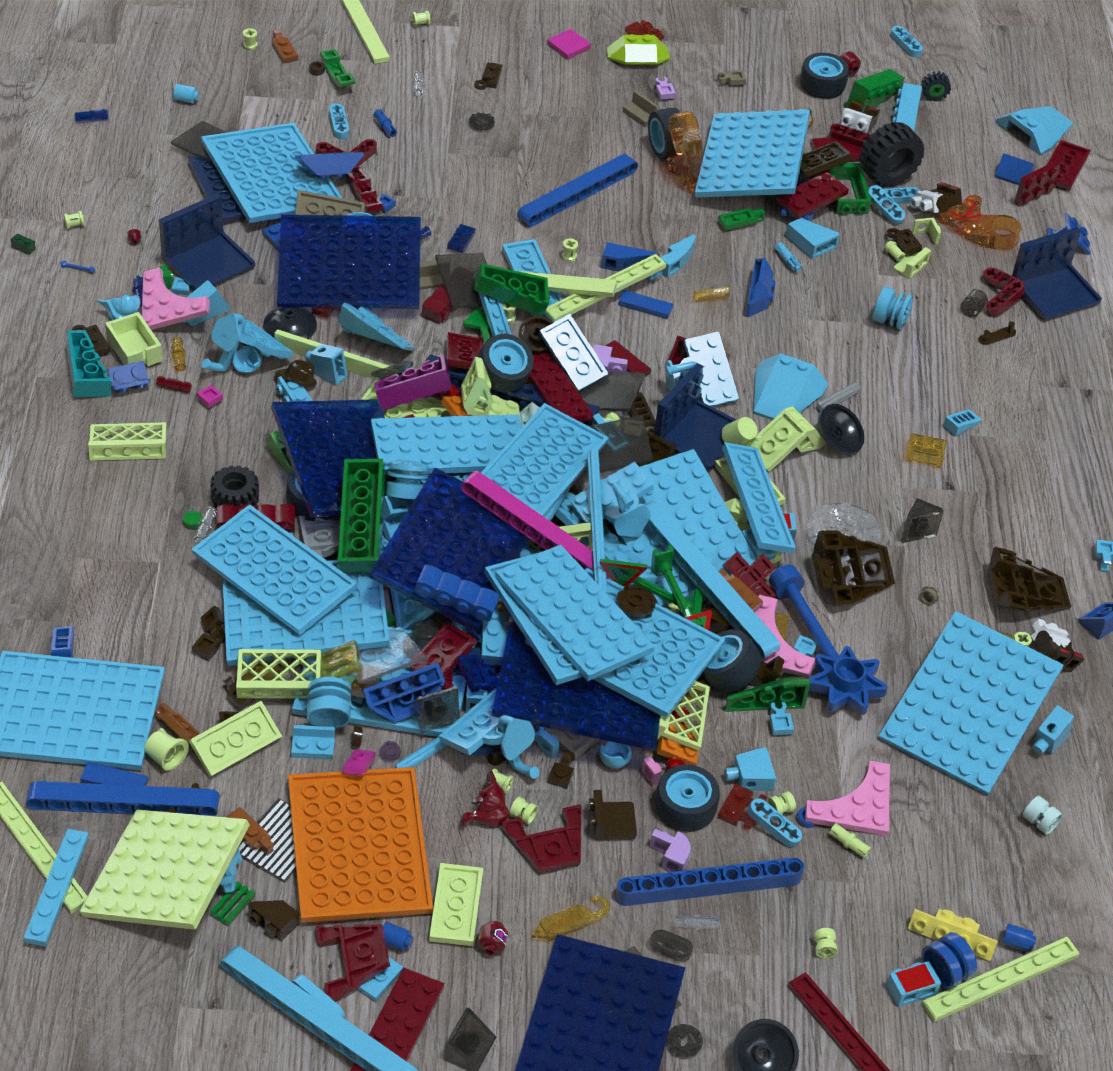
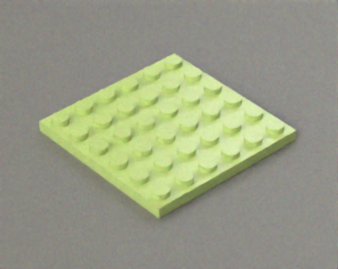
M136 810L88 895V899H86L79 912L82 917L196 930L250 824L247 819Z

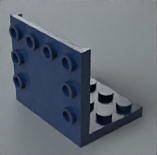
M218 193L159 219L162 260L193 291L207 280L215 286L255 267V261L223 231L222 197Z
M1078 227L1020 244L1012 276L1024 282L1025 293L1022 296L1044 321L1101 303L1102 298L1072 266V260L1081 234V230Z
M697 363L658 403L654 434L677 444L675 455L694 449L704 468L709 472L714 467L715 461L724 456L722 450L724 445L722 438L723 427L737 419L699 400L702 390L701 382L704 377V366Z

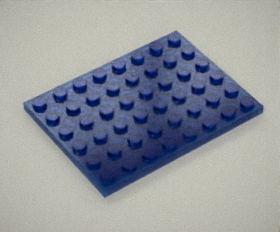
M281 214L277 307L342 308L344 303H348L355 308L362 306L373 309H420L421 217Z
M378 399L272 402L271 409L310 517L341 516L344 459H377L371 419L385 418ZM385 475V492L386 482L395 481L396 477Z
M434 468L368 577L477 632L483 621L478 620L471 614L461 613L452 606L441 605L433 598L422 597L414 591L424 565L434 566L443 572L454 574L462 580L471 581L481 588L495 591L484 573L485 567L517 559L529 538L466 495L461 488L463 481Z
M509 626L491 716L500 718V716L508 715L513 718L530 721L531 725L642 749L656 750L661 715L593 679L587 681L584 677L556 685L533 648L525 643L526 638L519 628Z
M557 934L515 1071H659L686 967Z

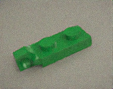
M747 208L721 214L718 216V221L724 231L764 221L765 212L763 209L753 211Z

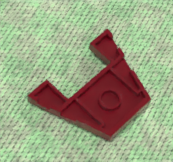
M581 804L562 809L566 827L526 835L520 817L502 821L501 827L539 874L580 865Z
M354 924V927H343L342 925H334L333 927L316 926L320 947L341 941L346 976L324 983L326 995L334 1002H337L390 967L385 932L381 924Z

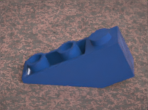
M607 242L601 268L622 271L654 254L657 255V252Z

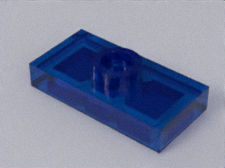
M460 224L448 242L447 249L464 253L476 233V228Z

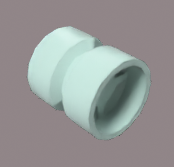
M1037 796L1026 807L1023 817L1031 824L1037 823V828L1045 835H1048L1057 827L1063 817V813L1053 806L1049 807V802L1041 796Z

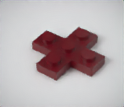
M735 552L722 565L730 575L733 574L739 578L757 596L763 595L773 598L776 595L763 581L776 568L764 554H761L749 565L738 552Z

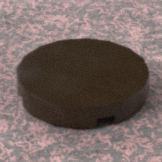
M630 585L617 593L616 605L627 617L643 619L654 612L656 599L652 592L646 591V588Z

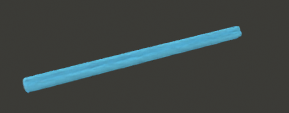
M591 448V450L587 451L594 579L607 594L606 572L599 563L600 559H605L599 451Z

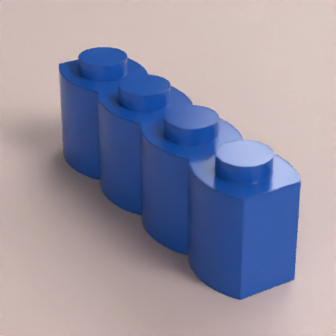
M424 565L414 589L422 597L433 598L441 605L452 606L457 611L471 614L481 621H490L500 597L493 590L481 588L471 581L462 580L454 574L443 572L431 565Z

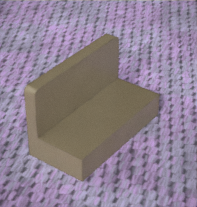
M634 91L632 102L623 106L622 112L646 127L648 126L649 115L658 110V106L638 91Z
M448 258L414 263V278L419 290L439 287L450 276Z

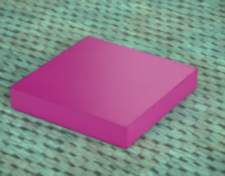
M572 29L566 30L547 40V44L566 59H570L591 48V43Z

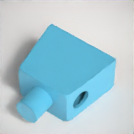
M321 344L315 350H309L306 353V360L310 361L314 366V374L337 386L348 376L342 348Z
M1057 705L1037 730L1035 744L1032 746L1033 750L1039 755H1042L1045 751L1052 754L1069 737L1074 716Z
M766 747L738 754L735 756L734 766L724 770L726 781L737 780L742 791H774L776 776Z

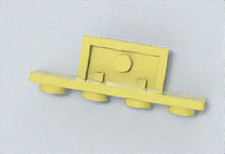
M914 909L908 926L909 930L934 940H938L949 932L956 933L969 944L975 956L988 961L992 959L998 942L977 933L980 924H977L973 919L959 917L950 910L938 909L935 917Z

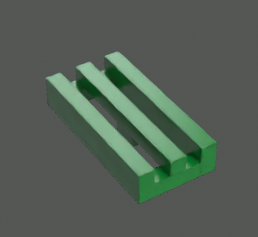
M237 881L235 890L227 892L210 911V916L228 927L254 899L255 891H249L247 886H241V883ZM243 895H246L243 898V900L233 909V911L226 918H224V916L229 912V910L236 905L239 899Z

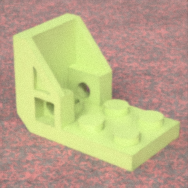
M475 357L461 385L463 406L467 414L472 416L519 414L520 418L518 404L514 401H507L496 395H491V382L483 359Z
M792 406L785 408L757 434H761L762 438L760 440L749 442L746 446L758 448L764 466L770 472L795 448L800 452L820 449L826 442L817 430Z

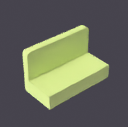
M925 247L918 254L907 255L894 266L893 270L910 279L928 263L931 250Z

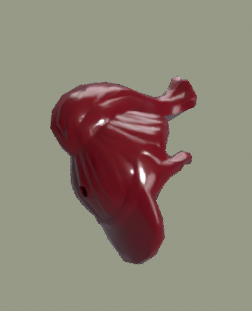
M493 771L488 772L486 776L487 788L479 791V796L473 799V802H481L475 812H465L462 815L460 822L462 826L473 820L487 826H500L502 821L508 820L509 810L505 805V792L496 781Z

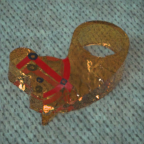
M690 110L672 114L669 118V131L677 155L667 158V166L671 173L679 177L682 186L687 187L689 194H692L693 188L696 189L701 169L702 139L695 115Z
M970 195L966 197L961 205L949 208L948 212L939 213L941 217L938 220L939 223L950 226L956 233L977 245L1005 250L1015 247L1019 242L1020 222L1008 215L980 214L982 198L980 196ZM995 230H1006L1012 234L1003 235L996 233Z

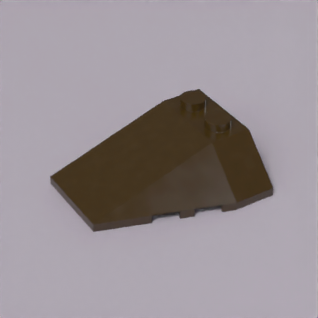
M837 530L818 532L812 553L813 565L820 594L834 606L851 605L895 584L886 546L868 540L862 541L857 539L856 536H847Z
M999 547L993 548L987 578L995 605L1020 611L1061 610L1072 607L1063 577L1044 567L1039 569L1031 565L1032 561L1028 559L1024 561L1016 557L1017 553Z

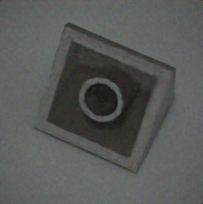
M917 498L907 515L901 542L906 543L937 536L944 510L941 507Z
M456 686L417 697L412 702L422 733L451 725L460 718L458 688Z
M470 1008L465 1009L446 1043L445 1061L467 1071H478L497 1037Z

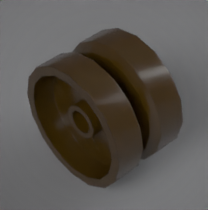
M545 316L529 317L523 321L519 328L518 337L529 346L533 355L551 353L539 334L540 330L553 324V321Z

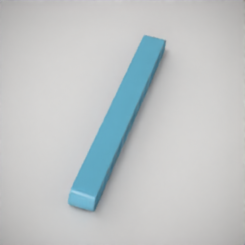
M656 501L648 503L647 507L651 517L645 527L666 551L667 546L672 545L674 550L673 559L735 630L743 631L752 640L760 653L761 659L779 651L780 643L776 636Z
M236 945L220 961L221 967L229 975L366 1071H418L414 1066L242 947Z

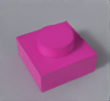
M210 385L199 391L197 398L210 408L223 400V394Z

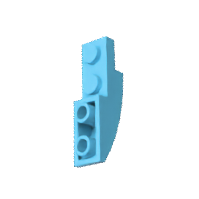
M693 234L668 247V253L660 257L666 263V268L647 277V279L651 281L662 274L668 278L679 271L692 256L696 236Z

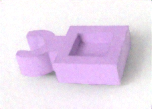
M664 77L663 81H660L658 78L655 81L656 92L660 100L676 97L672 83L667 84V77Z

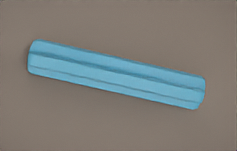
M438 736L396 763L395 768L415 767L444 748L446 744L441 743Z

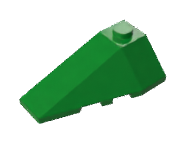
M804 677L782 678L727 696L725 712L770 710L771 703H775V707L781 709L782 702L786 703V709H804L811 684L810 680Z

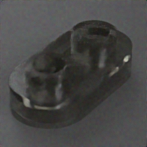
M662 929L654 931L651 935L650 946L655 952L677 961H687L692 956L693 945L688 939Z

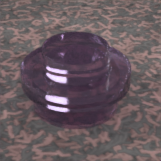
M387 741L381 746L380 756L384 760L394 761L400 757L401 749L396 742Z

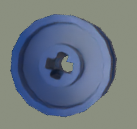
M949 932L937 941L927 945L921 953L922 962H930L941 982L940 987L942 989L950 990L961 981L976 974L978 969L977 960L969 944L961 936L953 932Z

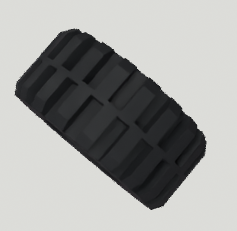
M887 123L882 128H877L874 133L869 135V139L865 140L863 143L864 147L860 151L859 161L861 168L873 182L879 186L889 187L890 185L893 187L898 183H903L905 179H909L918 170L917 167L921 165V159L924 158V144L921 138L905 123Z

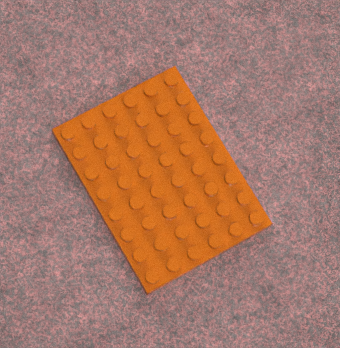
M414 767L367 770L363 776L344 774L343 771L288 775L301 923L433 913Z

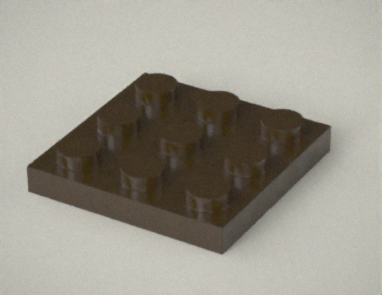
M834 141L803 154L799 171L806 178H812L817 176V173L827 172L834 166L848 163L849 160H852V157L841 144Z

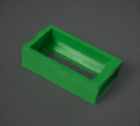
M860 163L837 165L830 171H827L837 180H850L856 199L840 198L834 201L833 205L836 214H869L871 199Z

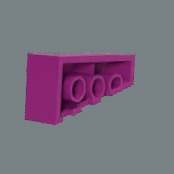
M444 354L437 356L438 360L430 362V360L422 362L423 366L417 369L412 367L406 369L403 375L394 374L375 382V392L381 409H392L397 405L409 404L416 399L428 398L433 394L445 393L452 389L450 372Z

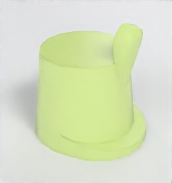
M743 417L726 424L722 430L724 443L746 446L749 442L760 440L762 436L761 434L757 435V426L748 417Z
M160 728L148 738L144 749L164 770L169 771L177 767L186 758L189 751V743L184 739H176L170 736L163 728Z

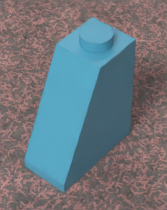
M799 218L788 224L786 237L810 258L814 259L838 247L840 234Z
M207 280L187 298L207 296L210 300L209 314L183 321V323L187 322L192 327L227 312L231 308L217 289Z

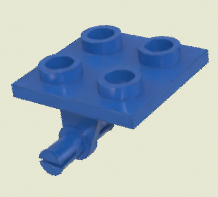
M1068 213L1065 214L1066 225L1056 232H1053L1052 228L1046 230L1047 235L1078 227L1081 230L1077 245L1088 255L1091 254V243L1087 238V229L1084 226L1081 227L1076 218L1071 217Z

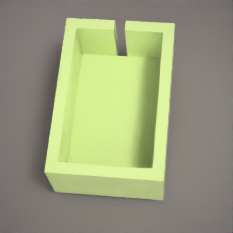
M139 312L105 323L107 340L124 365L144 361V364L150 366L163 361L161 344Z

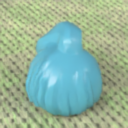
M126 294L122 298L97 301L105 307L112 320L136 313L141 303L139 296H128Z

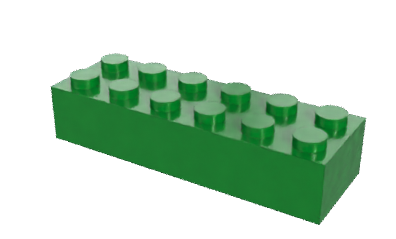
M344 459L338 563L340 571L343 573L380 572L386 475L383 459Z

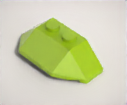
M623 35L607 47L608 60H614L622 64H659L670 60L668 47L655 35Z

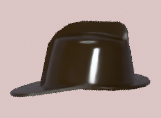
M294 360L287 369L275 371L277 377L282 376L285 380L293 381L303 386H315L317 384L314 378V366L303 360Z

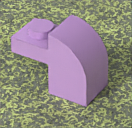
M594 345L593 350L607 370L608 375L625 377L628 360L611 357L612 347Z
M655 829L651 836L650 847L665 854L662 869L669 872L684 871L688 865L691 850L687 837L679 831L673 837L667 832Z

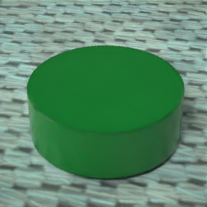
M188 511L183 516V524L188 529H197L203 523L202 515L198 511Z

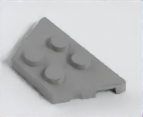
M299 516L303 543L322 558L339 552V521L321 518L309 521L305 520V516Z

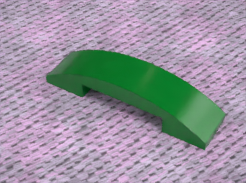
M336 49L320 51L325 69L336 86L356 84L351 73H347L342 66Z

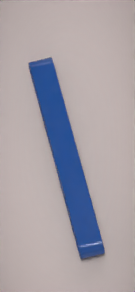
M622 154L522 206L517 212V217L529 227H533L632 175L637 170L638 163L627 154Z
M34 781L29 785L26 805L34 810L134 814L136 810L168 812L170 808H174L176 813L216 816L220 794L213 789Z
M785 858L625 877L617 883L615 899L620 905L631 906L795 886L802 880L804 863L798 858Z

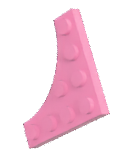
M160 267L144 272L142 317L151 330L209 314L210 300L207 296L186 298L175 295L166 288L163 271Z
M759 595L758 597L763 601V605L754 612L780 643L779 651L761 660L768 663L777 656H780L785 660L783 664L784 673L809 679L815 665V658L796 651L786 643L775 623L778 599Z
M869 761L867 774L861 785L844 797L829 801L807 800L805 804V821L831 827L837 823L844 829L887 836L889 833L890 764Z

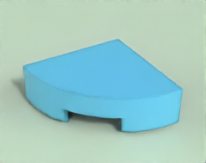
M175 277L172 293L189 295V285L183 279Z

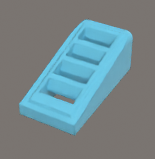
M968 409L945 417L943 426L956 437L981 423L982 419Z

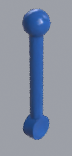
M61 261L60 263L62 268L71 267L86 270L89 273L95 272L94 267L69 264L67 261Z

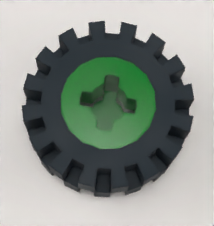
M933 71L932 75L928 73V77H923L924 80L921 81V86L925 98H929V101L934 99L937 102V99L941 101L942 97L946 98L947 94H950L951 85L948 76L944 72L941 74L938 71L935 74V71Z

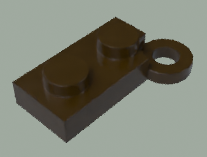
M487 62L482 80L475 81L474 87L478 90H484L487 87L496 89L503 65Z
M890 228L887 230L886 235L889 238H896V242L906 255L922 251V245L909 228L904 230Z
M76 325L72 328V330H86L94 345V350L99 356L110 352V347L97 325L89 327Z

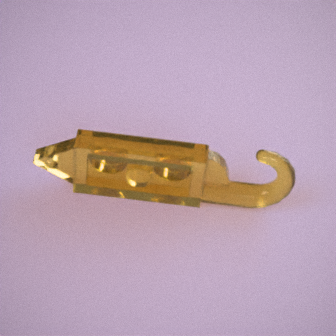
M595 895L590 897V900H597L603 904V908L592 913L586 906L577 904L539 920V925L532 933V938L548 939L550 942L584 928L589 923L604 918L609 913V901L605 897Z

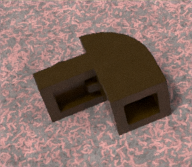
M777 656L768 663L761 660L759 672L747 685L757 687L776 681L783 673L785 660L780 656Z

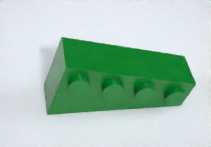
M888 69L854 81L845 108L849 107L851 100L864 104V109L866 106L877 107L898 93L899 89H902L905 77Z
M483 263L480 264L474 277L476 291L534 315H544L549 305L548 278Z

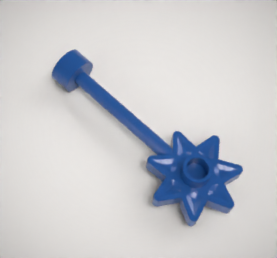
M791 564L777 568L769 577L771 587L779 598H790L824 654H817L815 657L814 666L819 673L809 678L811 683L809 690L828 695L827 710L830 712L848 704L861 715H865L869 705L868 698L885 697L887 684L874 677L878 671L880 661L878 659L860 661L849 646H845L840 655H838L800 593L804 586V579L797 568Z

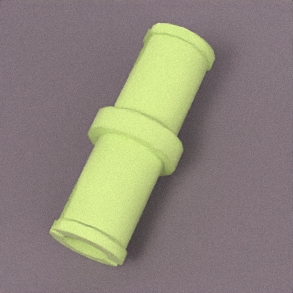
M837 823L834 824L831 828L832 831L829 832V835L842 842L846 849L850 848L863 859L871 850L870 846L856 838V834L849 833Z

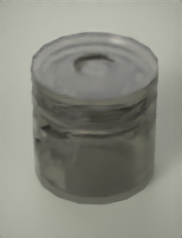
M979 289L971 290L961 303L960 308L963 314L970 318L977 317L988 303L987 295Z

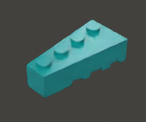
M86 330L67 331L66 349L73 397H111L112 380L107 375L104 365L101 364L100 357L95 352L94 345Z

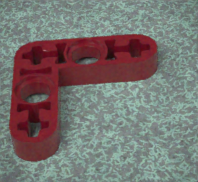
M366 139L350 151L364 152V156L354 168L359 167L377 152V142L375 140ZM327 142L316 144V154L345 152Z
M994 267L983 271L984 281L1001 290L986 304L988 315L996 317L1002 314L1025 293V284L1023 281ZM1004 280H1007V281H1008L1007 283H1000L1001 281H1004ZM1003 297H1010L1007 300L1002 299Z

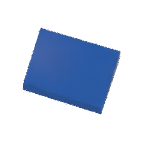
M1003 153L995 178L1019 185L1021 177L1034 172L1036 167L1032 162Z
M1104 602L1078 619L1079 623L1098 640L1113 631V602Z

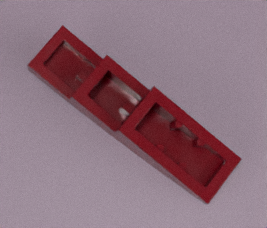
M360 167L353 168L349 174H345L358 201L365 203V211L367 213L383 209V204L377 198V192L371 185V179Z

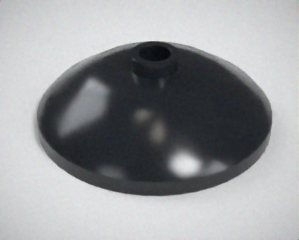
M284 305L271 310L265 316L263 328L265 332L274 338L275 332L278 329L310 339L316 332L317 321L309 310L301 306Z
M830 404L821 410L818 425L825 442L832 449L842 454L850 455L859 451L864 444L865 436L857 416L840 404Z
M772 1019L754 1020L742 1027L734 1039L732 1046L733 1064L736 1071H795L799 1061L798 1044L792 1032L782 1023ZM759 1050H762L764 1052V1056L762 1058H759L758 1056Z

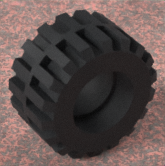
M230 465L228 468L223 467L221 471H216L215 475L212 476L210 481L211 501L215 508L221 505L239 506L248 504L257 506L259 502V481L255 472L249 471L247 467L242 468L240 465H237V467Z

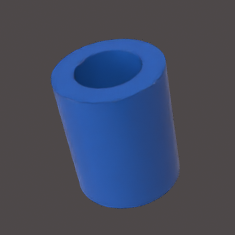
M386 921L383 928L387 946L402 952L410 949L414 937L411 936L412 932Z
M1008 923L1002 944L1028 952L1029 948H1034L1037 937L1033 936L1034 931Z

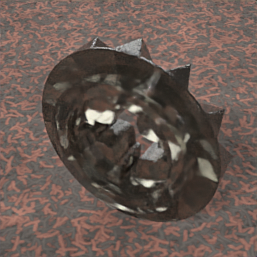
M477 112L469 118V125L475 130L487 131L494 127L495 121L490 113Z
M679 1024L670 1029L666 1043L669 1045V1050L675 1052L677 1057L681 1055L687 1059L689 1056H696L701 1050L703 1037L694 1026ZM688 1036V1043L685 1046H681V1040L683 1041Z

